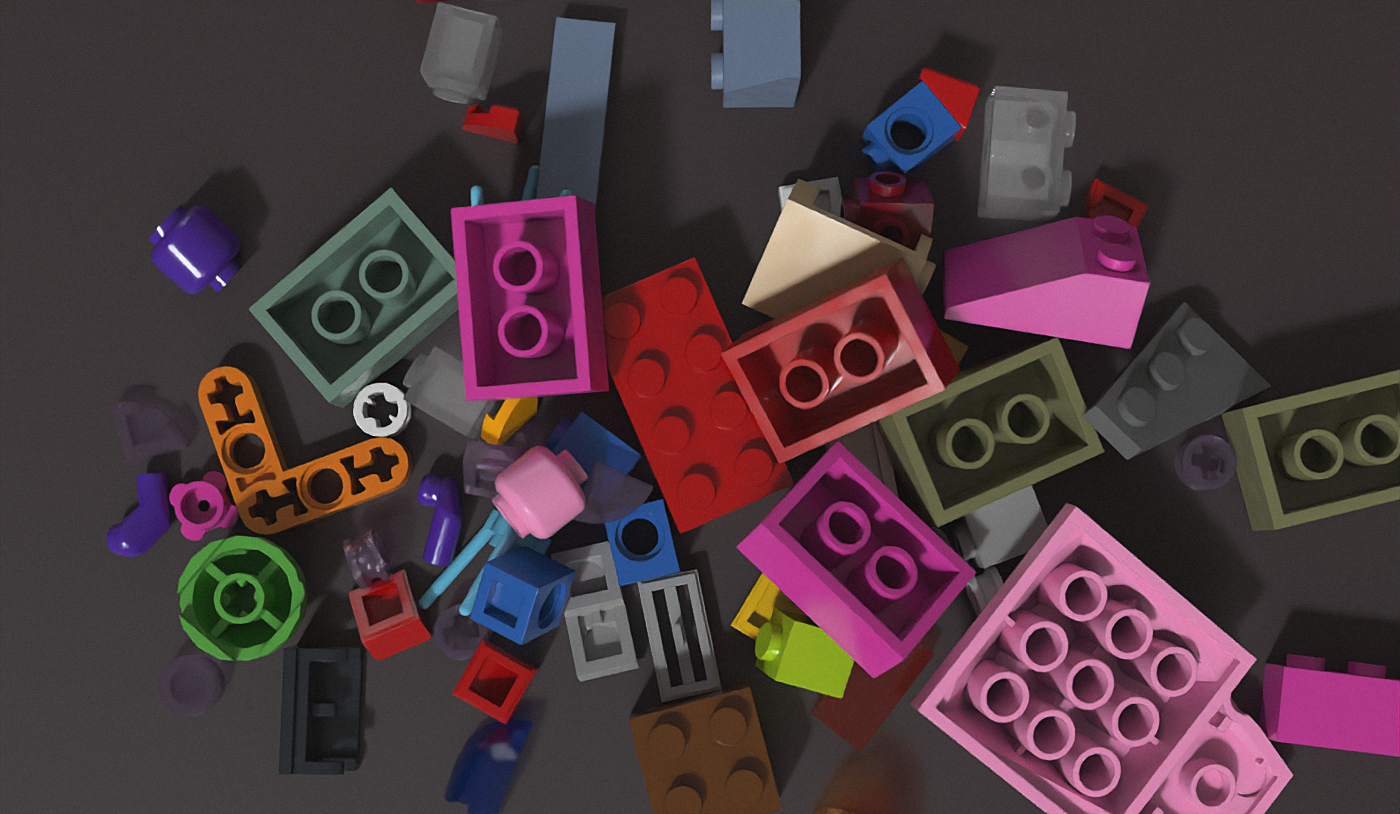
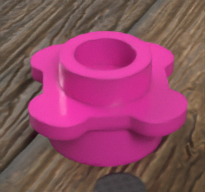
M211 471L205 474L202 481H195L189 484L180 483L172 488L169 500L175 506L176 516L182 523L181 533L185 538L199 541L205 537L208 531L218 527L230 529L239 521L238 509L229 500L226 492L228 481L222 473ZM203 500H207L210 504V508L206 512L201 511L199 508Z

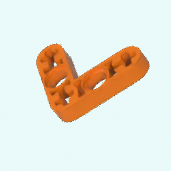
M224 366L208 372L200 382L198 390L199 403L239 515L245 526L255 533L275 535L290 531L394 492L404 486L411 477L413 462L408 449L400 442L385 437L369 439L288 470L260 390L253 377L240 369ZM227 379L230 384L243 387V393L235 397V404L239 415L247 418L254 414L255 422L237 424L225 432L223 424L236 421L231 408L228 405L216 403L215 396L223 392L221 382ZM253 433L262 439L265 445V455L260 464L246 469L237 463L233 450L235 443L240 437ZM381 448L386 455L398 456L399 464L391 468L392 479L385 481L384 477L379 474H371L360 478L359 481L366 489L361 493H356L355 476L346 465V460L354 457V468L361 469L377 461L375 451ZM323 469H333L339 473L343 481L341 495L337 500L328 504L320 503L311 493L312 479L316 473ZM297 479V493L303 505L308 509L307 513L300 515V505L291 504L276 511L278 521L274 524L267 517H257L255 508L263 504V493L267 491L272 498H284L292 495L295 492L290 487L289 482Z

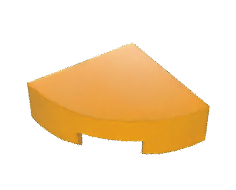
M538 397L506 399L494 416H491L489 413L486 414L482 425L481 438L497 450L537 413Z

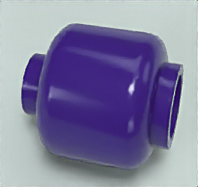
M179 205L148 239L155 246L150 256L152 264L189 295L201 293L208 285L219 293L242 268V265L234 259L241 249V237L204 205H197L189 210L183 205Z

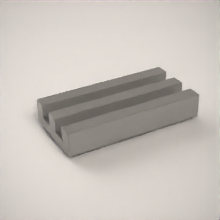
M697 569L637 582L661 701L665 702L722 690ZM688 584L707 680L695 682L676 590V586ZM664 589L683 680V685L673 687L671 686L652 591Z

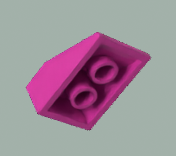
M1098 216L1095 219L1073 217L945 250L942 258L944 319L1131 349L1150 281L1137 227L1129 225L1120 218L1113 216Z

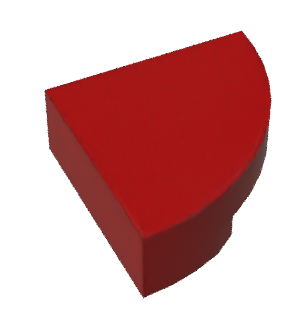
M473 104L467 107L462 130L520 144L525 124L518 108L494 104L490 110L481 108L478 104Z
M1095 178L1091 182L1086 195L1085 216L1088 219H1095L1098 216H1113L1138 228L1149 205Z

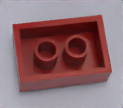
M902 257L741 335L721 353L779 464L946 390L960 369Z

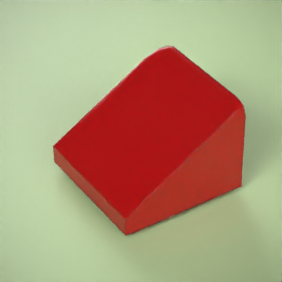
M923 68L914 87L922 81L928 86L962 127L954 139L959 141L968 125L980 88L976 84L931 68Z
M405 570L348 592L361 641L374 659H385L431 639L427 621L422 609L418 605V599Z
M482 639L452 694L506 725L514 717L540 668Z

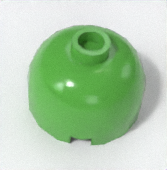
M239 535L211 542L194 555L179 579L177 593L181 594L180 608L182 614H179L184 631L198 648L218 659L231 661H249L273 654L293 638L304 619L308 599V589L303 571L286 549L265 538Z

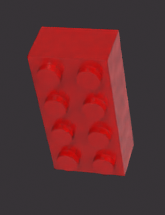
M695 257L602 297L607 367L680 534L794 484L786 463L779 464L721 355L732 344V340Z

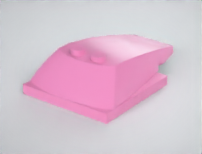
M1068 503L1061 509L910 704L1047 814H1264L1293 777L1292 772L1262 729L1248 714L1241 712L1231 698V692L1257 659L1078 507Z

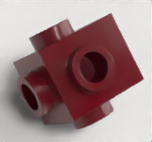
M880 171L871 174L870 177H852L851 199L841 200L839 217L914 250L922 234L931 238L934 201L924 177H904L896 172Z

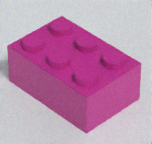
M574 195L451 208L466 401H494L609 391L594 203Z
M839 441L803 474L736 547L873 679L908 656L976 574L972 567Z

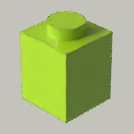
M774 607L770 622L763 624L756 639L755 654L757 661L755 666L772 679L842 699L854 659L810 617Z

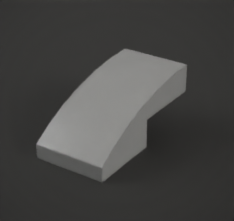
M609 541L551 554L553 560L576 571L563 614L566 619L579 681L639 668L622 587L619 586Z

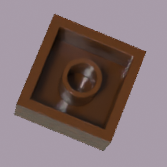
M748 681L721 688L722 690L703 693L630 713L628 720L653 814H769L783 810Z

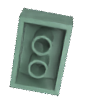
M390 188L253 304L249 311L329 403L344 408L357 397L360 391L366 386L371 385L459 309L455 260L395 191Z

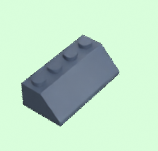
M711 0V30H722L723 53H711V89H723V108L794 107L801 79L800 0Z

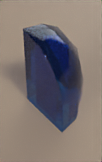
M512 719L505 725L499 721L486 725L471 736L455 761L444 792L445 800L451 803L460 802L468 805L467 813L501 814L533 722Z

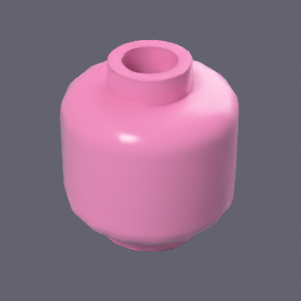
M535 446L496 477L495 487L498 495L492 499V502L522 539L529 533L538 539H547L586 507V497L580 485L588 477L567 450L564 449L556 456L546 447Z

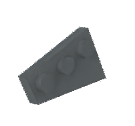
M1184 302L1169 314L1083 414V417L1116 450L1129 460L1178 436L1185 430L1205 420L1208 421L1224 413L1229 408L1257 397L1269 389L1271 385Z

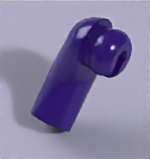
M167 473L136 475L138 507L120 524H114L107 533V545L116 555L131 558L142 555L169 530L171 514Z
M430 473L422 478L417 494V499L421 505L435 507L422 558L433 565L450 566L463 524L460 487L449 475L441 478L436 474Z

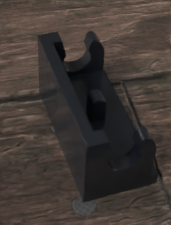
M295 645L284 648L278 775H342L344 771H356L359 769L363 647Z

